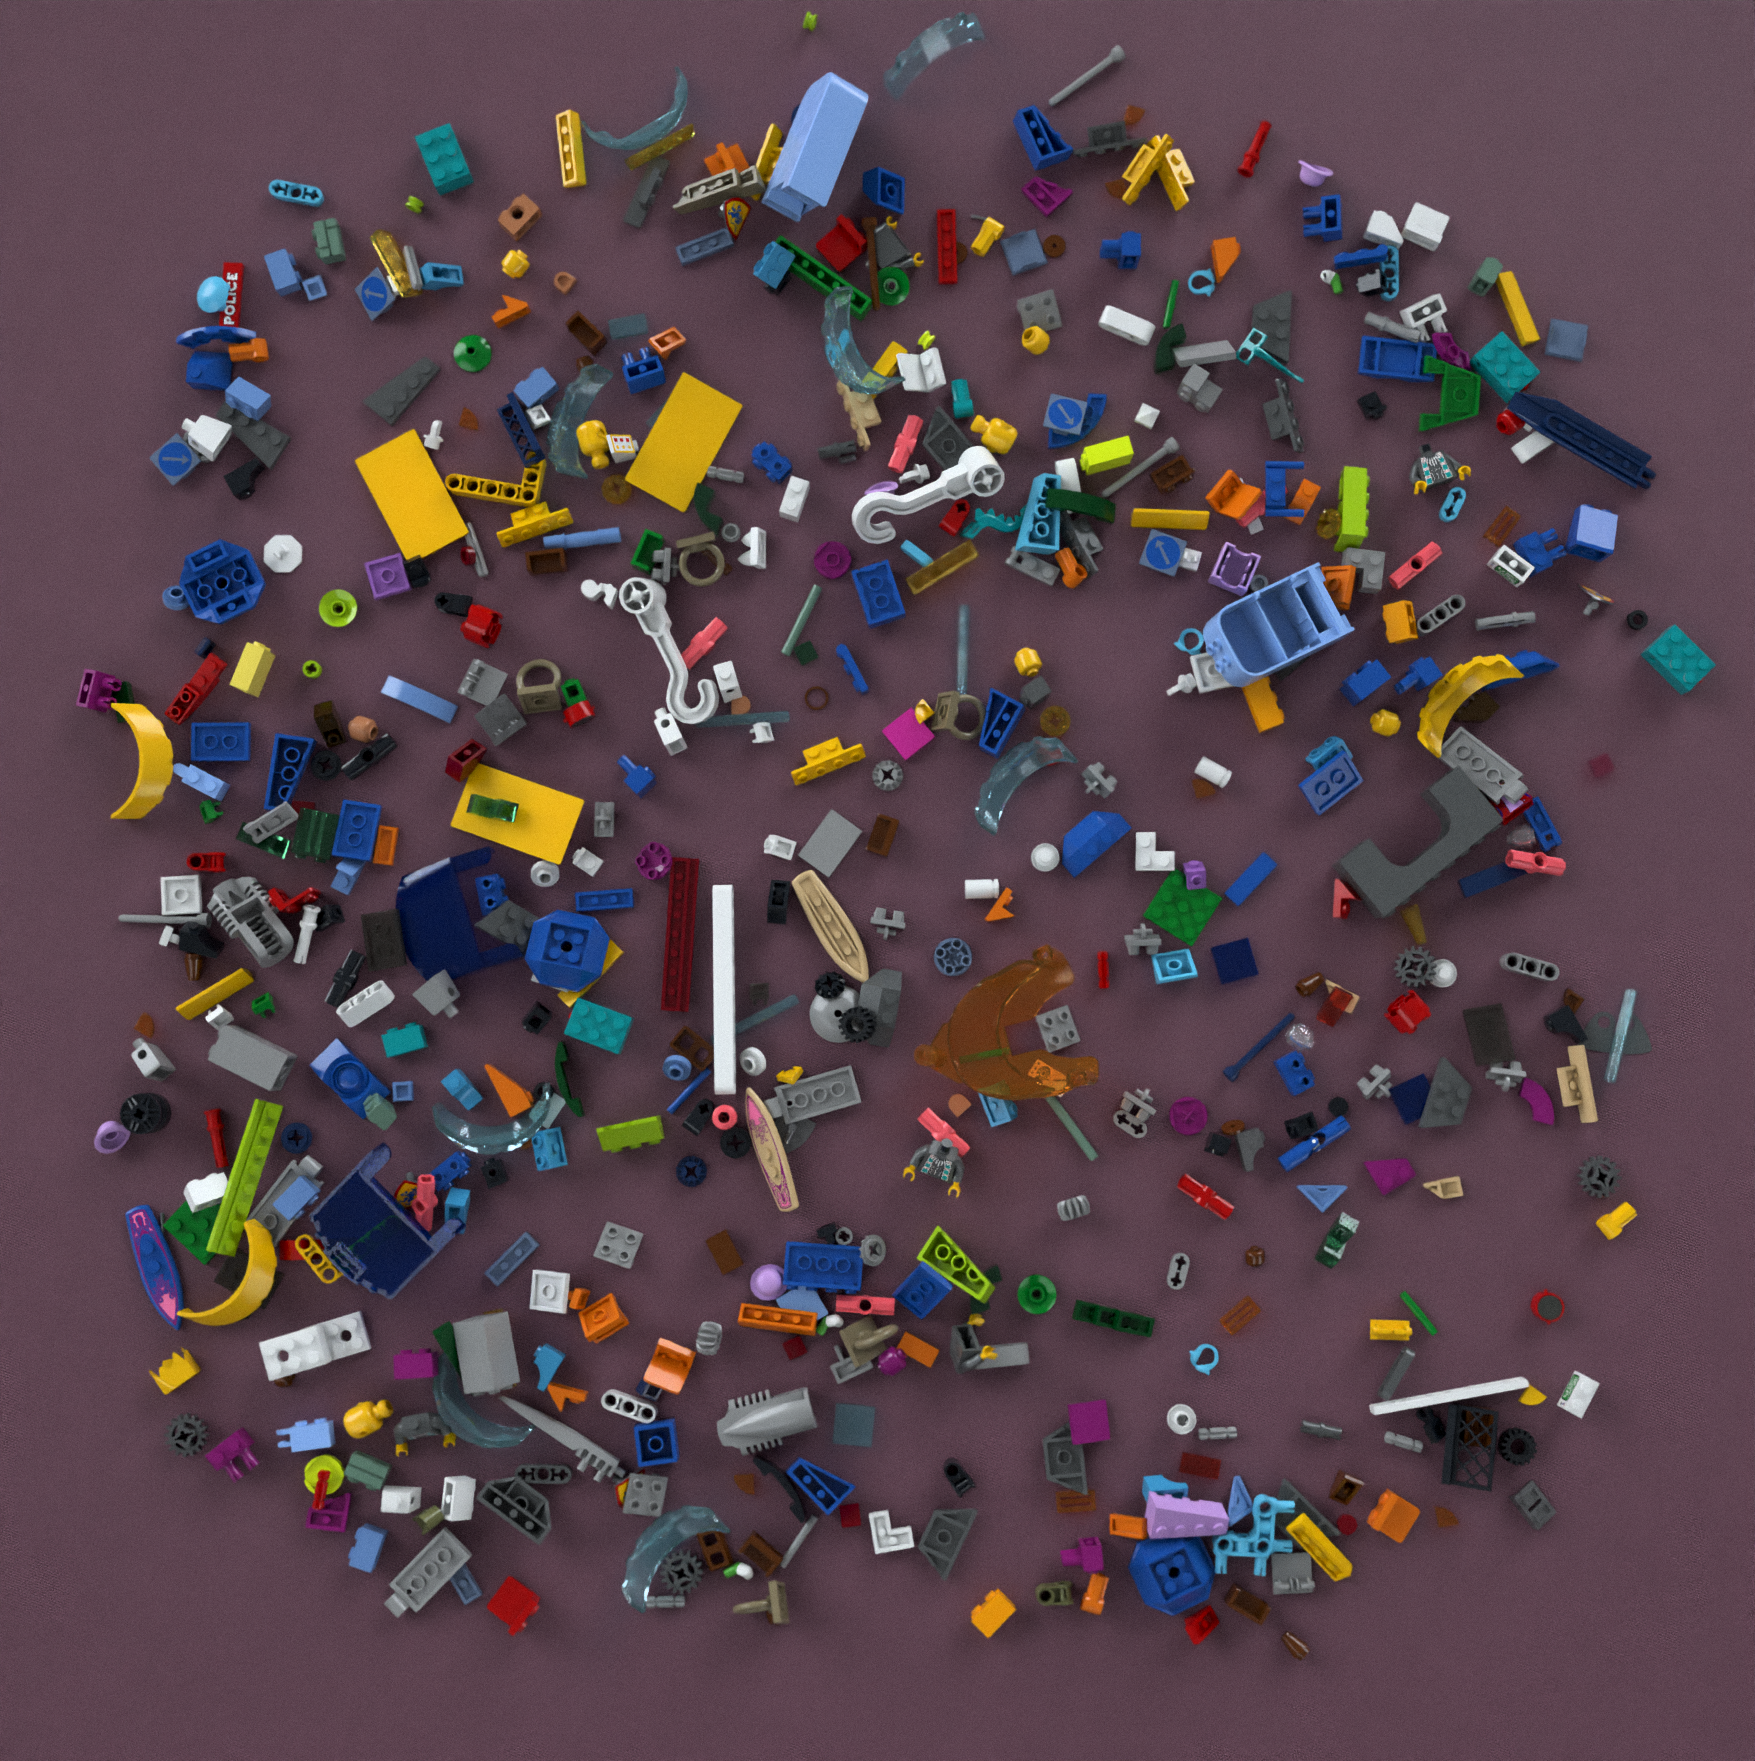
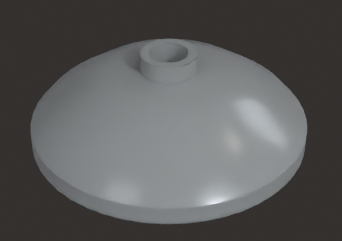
M845 986L844 991L835 998L827 999L817 994L810 1007V1021L816 1033L830 1042L842 1043L849 1041L850 1039L846 1040L844 1038L845 1034L841 1035L840 1033L843 1031L839 1029V1025H841L839 1019L842 1017H836L834 1013L836 1010H840L843 1014L850 1008L858 1007L860 994L848 986ZM855 1017L852 1019L851 1025L855 1031L861 1032L855 1023Z

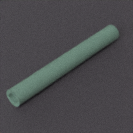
M813 585L781 651L782 654L790 656L822 590L821 587Z
M1054 1094L1048 1095L1045 1100L1089 1160L1092 1161L1097 1158L1098 1154Z

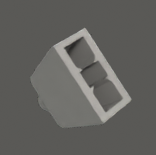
M445 969L434 975L412 994L432 1015H437L444 1010L447 1016L452 1018L459 1012L453 1002L460 997V993Z
M142 1037L132 1043L136 1050L131 1056L145 1078L162 1082L177 1070L157 1045L145 1042Z

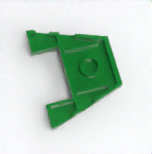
M1424 356L1423 373L1442 374L1440 414H1420L1419 431H1425L1478 415L1481 376L1435 359L1432 356Z

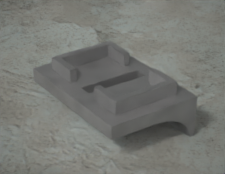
M1530 1480L1517 1493L1509 1496L1532 1529L1539 1530L1556 1513L1533 1480ZM1539 1499L1540 1502L1536 1506H1534L1530 1511H1528V1509Z

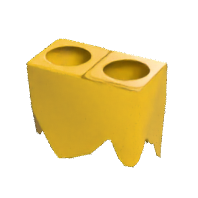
M182 1347L184 1359L173 1352V1359L164 1360L162 1366L159 1367L160 1377L149 1370V1373L164 1395L171 1393L202 1370L188 1350H184Z

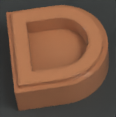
M560 272L554 278L555 287L565 296L577 282V279L567 272Z
M742 696L731 700L732 716L746 715L750 711L751 703L747 697Z
M961 1094L951 1096L948 1102L950 1110L956 1117H959L972 1105Z

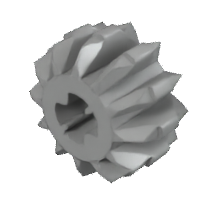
M1084 1195L1067 1199L1057 1204L1058 1214L1063 1221L1090 1213L1089 1201H1087Z
M711 1321L701 1324L696 1339V1349L699 1353L703 1355H715L720 1348L723 1331L720 1324Z

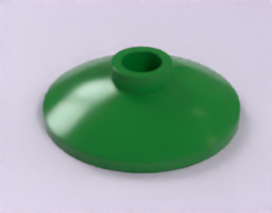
M897 267L881 269L877 273L880 302L891 306L901 303L906 299L910 290L907 275ZM890 282L895 283L894 289L889 287Z
M478 335L463 337L458 341L454 349L456 363L461 369L468 372L483 370L489 364L492 356L489 343ZM470 349L475 350L473 354H469L468 351Z
M1035 1274L1026 1277L1020 1283L1017 1295L1020 1305L1026 1311L1032 1314H1042L1052 1308L1056 1301L1057 1293L1053 1282L1049 1278ZM1035 1290L1040 1291V1295L1038 1297L1033 1296V1292Z

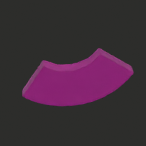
M1436 332L1432 334L1435 348L1445 362L1467 371L1471 370L1469 352L1463 351L1455 344L1451 333Z
M1523 1078L1518 1096L1530 1104L1533 1112L1532 1120L1553 1125L1554 1109L1549 1095L1533 1080Z

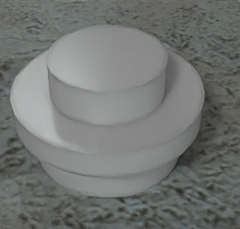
M733 523L726 524L721 532L723 539L730 543L736 542L741 534L739 527Z

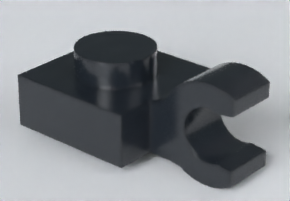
M1430 1406L1424 1410L1425 1413L1420 1408L1416 1411V1415L1421 1421L1425 1422L1423 1428L1431 1444L1438 1443L1446 1436L1439 1417H1434Z

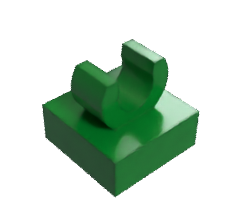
M210 799L201 803L199 808L205 824L212 823L216 818L223 815V811L216 812L214 810V807H218L220 802L212 803Z
M269 992L252 1001V1010L255 1015L260 1013L263 1018H266V1012L264 1011L266 1009H270L272 1013H275L273 997Z

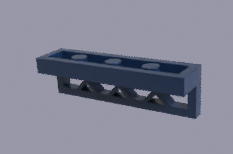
M511 392L506 395L510 403L498 408L497 411L525 468L546 457L514 393ZM511 409L514 410L511 418L503 415V413ZM514 423L521 425L518 432L511 430ZM521 437L528 439L525 446L518 444ZM528 451L536 454V456L528 460L525 459Z

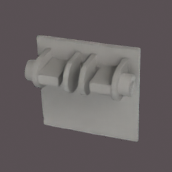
M1053 289L1017 300V310L1021 314L1024 330L1032 326H1038L1043 331H1049L1062 326Z
M473 659L457 693L487 706L497 699L508 674L485 664L479 659Z
M1068 1005L1035 1016V1021L1039 1025V1032L1042 1034L1041 1038L1044 1039L1048 1053L1080 1041Z
M607 1221L593 1257L630 1269L643 1234Z
M630 1473L623 1513L660 1517L668 1477H662L657 1473H652V1475Z
M1308 1552L1271 1554L1273 1594L1313 1593L1315 1584L1314 1580H1312L1311 1556Z

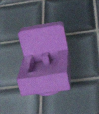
M1196 860L1183 863L1187 889L1206 888V870L1203 863Z

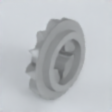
M889 760L882 761L875 766L873 781L878 788L891 791L896 789L902 782L903 772L897 763ZM893 769L891 776L894 781L887 778L882 782L884 774L881 770L889 772Z
M868 1235L861 1241L862 1245L859 1248L861 1255L859 1257L863 1259L864 1264L877 1266L885 1257L886 1246L880 1236ZM869 1247H873L872 1250L875 1254H870L871 1250Z

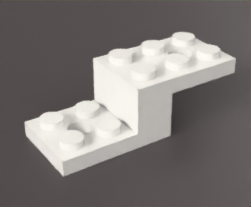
M361 1311L308 1326L299 1331L259 1343L269 1381L371 1349ZM344 1330L351 1332L352 1337L349 1341L342 1338ZM282 1350L287 1351L289 1354L287 1361H282L279 1357Z

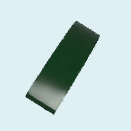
M1047 489L1045 508L1061 512L1068 510L1096 517L1098 521L1111 524L1115 521L1116 504L1106 499L1076 491Z
M565 1041L558 1042L555 1054V1074L558 1087L569 1108L578 1117H583L585 1113L581 1098H572L563 1062L570 1060Z

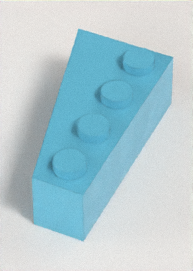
M1043 473L1033 479L1015 551L1050 555L1059 550L1060 511L1045 508L1047 489H1061V475Z

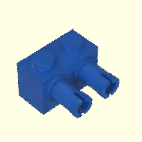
M1340 194L1322 196L1320 206L1303 207V220L1311 218L1322 219L1319 224L1303 225L1304 238L1321 235L1324 242L1343 240Z
M1127 231L1121 234L1119 240H1102L1099 252L1100 259H1116L1118 261V269H1137L1141 257V233Z
M645 347L646 353L643 348L639 350L642 358L641 361L635 362L632 353H627L628 359L626 354L621 356L624 363L622 370L630 394L666 383L658 355H652L650 347Z
M1554 528L1539 535L1535 531L1520 538L1513 544L1517 554L1535 567L1529 578L1553 566V561L1567 555L1566 550L1562 551L1564 549L1562 545L1548 552L1544 547L1545 544L1558 539L1557 533L1552 535L1556 532Z
M1430 656L1426 659L1421 657L1408 666L1410 670L1405 673L1406 677L1395 684L1393 688L1399 695L1412 686L1418 692L1443 674Z
M626 755L618 759L617 763L628 774L623 781L640 798L657 784L655 781L657 776L647 766L645 768L641 765L636 766Z
M498 873L475 878L482 916L486 917L492 910L497 909L501 903L509 900L508 896H505L504 893L506 882L504 877L501 878V875Z
M1291 1051L1273 1061L1291 1096H1296L1315 1085L1313 1073L1310 1069H1306L1304 1065L1306 1061L1303 1055L1297 1051Z

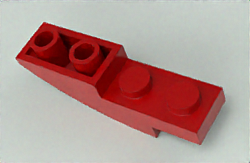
M209 653L191 681L184 684L164 714L176 724L181 725L219 683V677L227 667V664L214 653Z

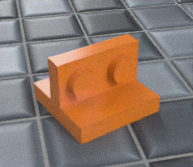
M721 142L716 145L717 152L704 159L711 176L736 168L738 173L749 168L738 143L726 148L724 143Z
M1352 565L1322 567L1321 571L1326 579L1323 584L1335 607L1343 611L1349 610L1356 578V567Z
M612 1293L578 1313L585 1337L589 1343L594 1341L597 1344L629 1324L627 1317L618 1307L616 1298Z

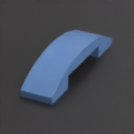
M388 676L381 693L402 701L447 723H451L458 708L457 705L392 676Z

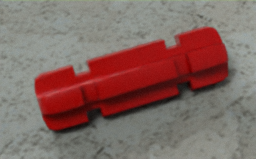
M1099 951L1097 953L1099 960V988L1107 989L1110 987L1108 980V952Z
M320 1470L318 1472L317 1479L319 1480L316 1483L315 1499L312 1504V1508L315 1510H322L324 1508L325 1501L323 1499L326 1498L327 1480L330 1477V1471Z

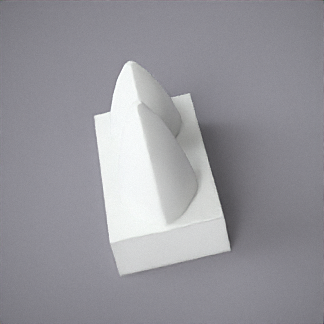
M753 527L751 532L741 539L743 544L751 547V550L743 553L738 558V561L747 566L765 569L766 531L759 527Z

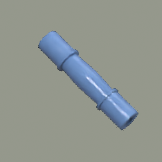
M615 527L567 535L562 533L561 535L545 536L543 540L545 550L556 548L567 550V548L621 542L620 528Z

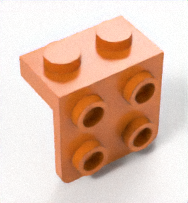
M1228 469L1205 499L1216 513L1240 520L1258 500L1262 491L1259 488L1242 483L1235 472Z
M660 1338L644 1375V1382L678 1395L690 1371L696 1352L687 1347L677 1345L670 1340Z
M1386 1489L1381 1494L1375 1509L1370 1512L1367 1523L1377 1531H1381L1393 1540L1401 1543L1419 1516L1420 1510L1391 1490Z

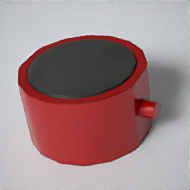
M588 700L576 703L563 712L565 717L563 722H567L570 728L581 726L595 717L593 711L595 706L591 707Z
M1544 1289L1543 1292H1538L1533 1296L1530 1307L1535 1317L1547 1322V1325H1551V1322H1556L1562 1317L1565 1306L1563 1300L1558 1295L1548 1292V1289Z

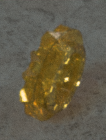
M620 474L610 475L607 479H604L601 486L603 497L612 504L624 503L629 499L632 492L631 483L625 481V477ZM614 482L617 486L622 487L619 489V496L615 491H611L614 488Z
M1324 509L1323 513L1319 514L1320 518L1316 521L1318 525L1315 529L1318 531L1317 535L1324 539H1329L1338 532L1341 516L1335 509Z
M1060 706L1046 708L1040 717V725L1043 731L1050 736L1064 734L1071 722L1069 713ZM1053 713L1056 719L1063 720L1057 724V729L1053 723H1047L1053 719Z

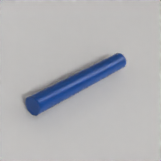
M706 1067L667 1110L673 1114L712 1071Z

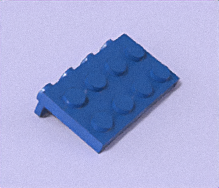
M786 1241L783 1285H787L786 1289L798 1290V1286H806L807 1291H818V1287L826 1288L825 1292L837 1293V1289H845V1293L857 1294V1290H861L863 1259L859 1257L861 1255L860 1247Z

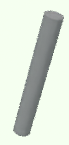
M814 1514L810 1516L783 1556V1560L779 1564L781 1567L786 1568L817 1522L818 1517Z

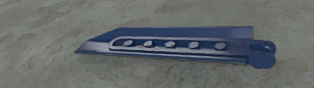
M1520 392L1514 393L1507 409L1538 433L1630 487L1636 489L1638 485L1643 489H1650L1651 483L1642 478L1641 475L1648 479L1656 477V473L1646 467V464L1652 458L1651 455L1557 400Z

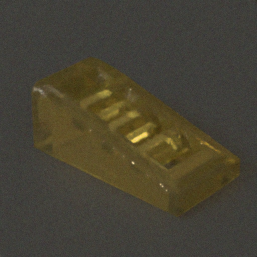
M1413 904L1400 911L1417 945L1427 943L1418 904Z

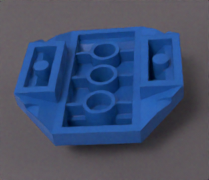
M221 539L185 556L184 567L179 581L195 617L219 625L254 609L266 586L251 552L246 548ZM227 581V586L221 589V583Z
M556 910L533 923L525 961L540 985L580 992L601 977L610 938L595 917ZM568 944L572 946L571 951H562V947L564 945Z
M1147 1536V1539L1137 1541L1127 1566L1145 1605L1171 1616L1207 1600L1215 1576V1567L1200 1536L1150 1539ZM1171 1567L1178 1568V1572L1175 1575L1168 1574Z

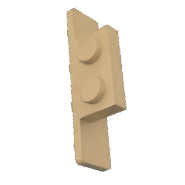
M841 376L837 384L838 393L843 396L845 411L849 412L851 426L853 429H856L858 434V444L860 447H863L864 451H867L871 443L865 429L879 425L881 423L880 416L869 388L866 387L850 392L845 377Z
M1568 1046L1571 1066L1557 1068L1563 1107L1578 1105L1582 1123L1597 1122L1598 1118L1585 1046Z

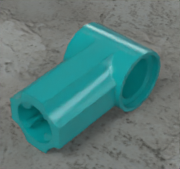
M967 379L952 381L954 418L974 416Z

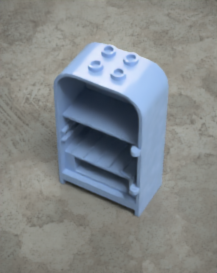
M832 72L827 73L809 87L799 106L761 201L763 204L795 222L800 221L803 214L819 205L825 207L827 205L868 101V94Z
M1319 562L1227 605L1206 623L1203 628L1206 651L1213 657L1216 670L1222 674L1229 684L1235 687L1248 686L1339 642L1355 630L1354 627L1350 626L1345 614L1340 616L1323 584L1326 579L1319 568L1321 566Z

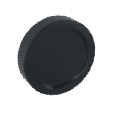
M1335 1097L1329 1102L1328 1109L1334 1116H1343L1348 1111V1103L1341 1097Z

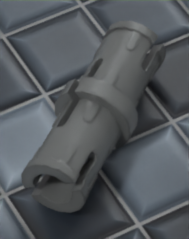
M854 440L839 444L835 442L833 445L817 448L819 459L822 460L832 456L840 457L841 454L856 452Z
M1305 1420L1301 1422L1303 1426H1300L1301 1433L1317 1435L1318 1438L1341 1439L1339 1434L1342 1435V1428L1328 1426L1323 1422L1319 1424Z

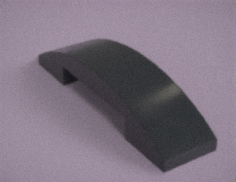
M756 1455L753 1458L754 1464L764 1476L770 1472L775 1476L793 1499L789 1509L802 1524L805 1521V1511L802 1499L794 1483L776 1464Z

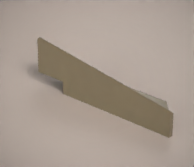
M756 165L738 173L736 168L685 186L682 190V198L678 204L673 205V209L682 215L723 204V201L729 198H745L766 191V187Z

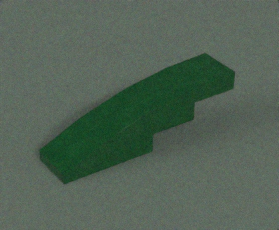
M1076 1299L1072 1315L1074 1320L1151 1338L1155 1318L1078 1299Z

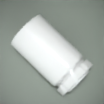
M1205 756L1202 757L1194 773L1215 785H1219L1221 788L1226 786L1232 773Z
M991 879L965 880V899L998 898V879L993 881Z

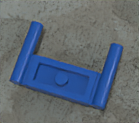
M1265 461V516L1304 517V509H1285V469H1304V462Z

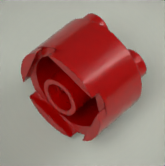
M472 604L468 610L466 622L464 621L461 625L460 632L463 633L465 640L484 648H490L488 645L494 644L500 634L502 625L499 624V619L503 620V616L500 612L480 604Z
M1414 990L1407 991L1409 995L1406 997L1401 995L1395 999L1387 1008L1389 1013H1384L1386 1019L1401 1034L1406 1032L1409 1035L1417 1030V1025L1421 1021L1427 1020L1432 1014L1429 1011L1430 1007Z

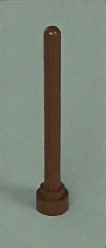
M868 217L861 220L862 228H864L867 235L872 307L874 311H879L880 300L874 240L877 219L875 217Z

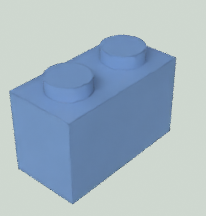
M284 248L264 255L275 290L281 297L302 290L300 285L302 278L299 271H296L294 268L296 261L293 254H289Z
M542 366L540 369H535L527 380L519 382L513 391L525 407L531 409L545 402L559 390V387Z
M239 376L225 390L226 403L256 421H259L271 408V395Z
M302 1175L272 1205L288 1221L298 1220L305 1213L304 1209L308 1205H313L319 1199L317 1195L321 1190L306 1175Z
M368 1523L358 1528L355 1535L356 1545L351 1548L348 1555L350 1559L349 1566L371 1573L376 1568L388 1530Z

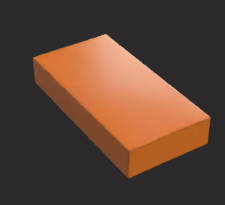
M379 825L373 863L393 866L399 828Z
M905 1331L896 1347L897 1349L901 1348L906 1355L930 1368L940 1351Z
M1112 1513L1110 1514V1534L1142 1540L1147 1539V1518Z

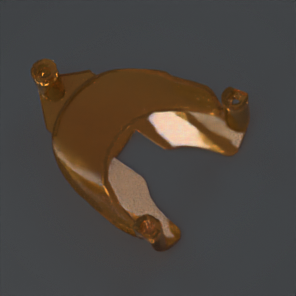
M1046 944L1033 950V960H1018L997 973L982 979L958 1003L951 1015L950 1021L942 1024L930 1045L922 1044L916 1048L914 1052L916 1063L932 1068L958 1084L965 1083L980 1094L1003 1100L1052 1097L1064 1094L1074 1088L1096 1084L1099 1078V1062L1095 1057L1065 1058L1055 1056L1041 1049L1012 1056L1005 1026L1035 1018L1043 1004L1056 993L1074 983L1075 975L1064 954L1057 948ZM1044 952H1047V958L1043 955Z

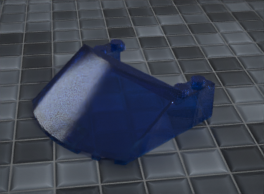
M490 846L455 857H448L402 876L396 896V922L399 937L407 957L426 981L444 969L451 980L454 981L525 959V955L521 953L519 947L515 944H506L483 952L479 950L457 873L488 864L492 858V853H495V850Z
M383 1142L372 1149L316 1207L309 1217L310 1221L314 1224L316 1238L320 1239L325 1248L323 1249L324 1253L346 1278L357 1286L362 1285L369 1289L368 1292L372 1294L378 1293L387 1299H393L445 1249L466 1225L458 1218H451L432 1236L374 1177L392 1156L390 1147Z

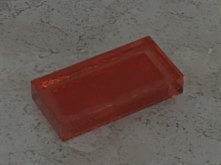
M1335 986L1317 1013L1316 1019L1334 1027L1353 998V995Z
M1182 1451L1179 1472L1218 1480L1222 1460Z

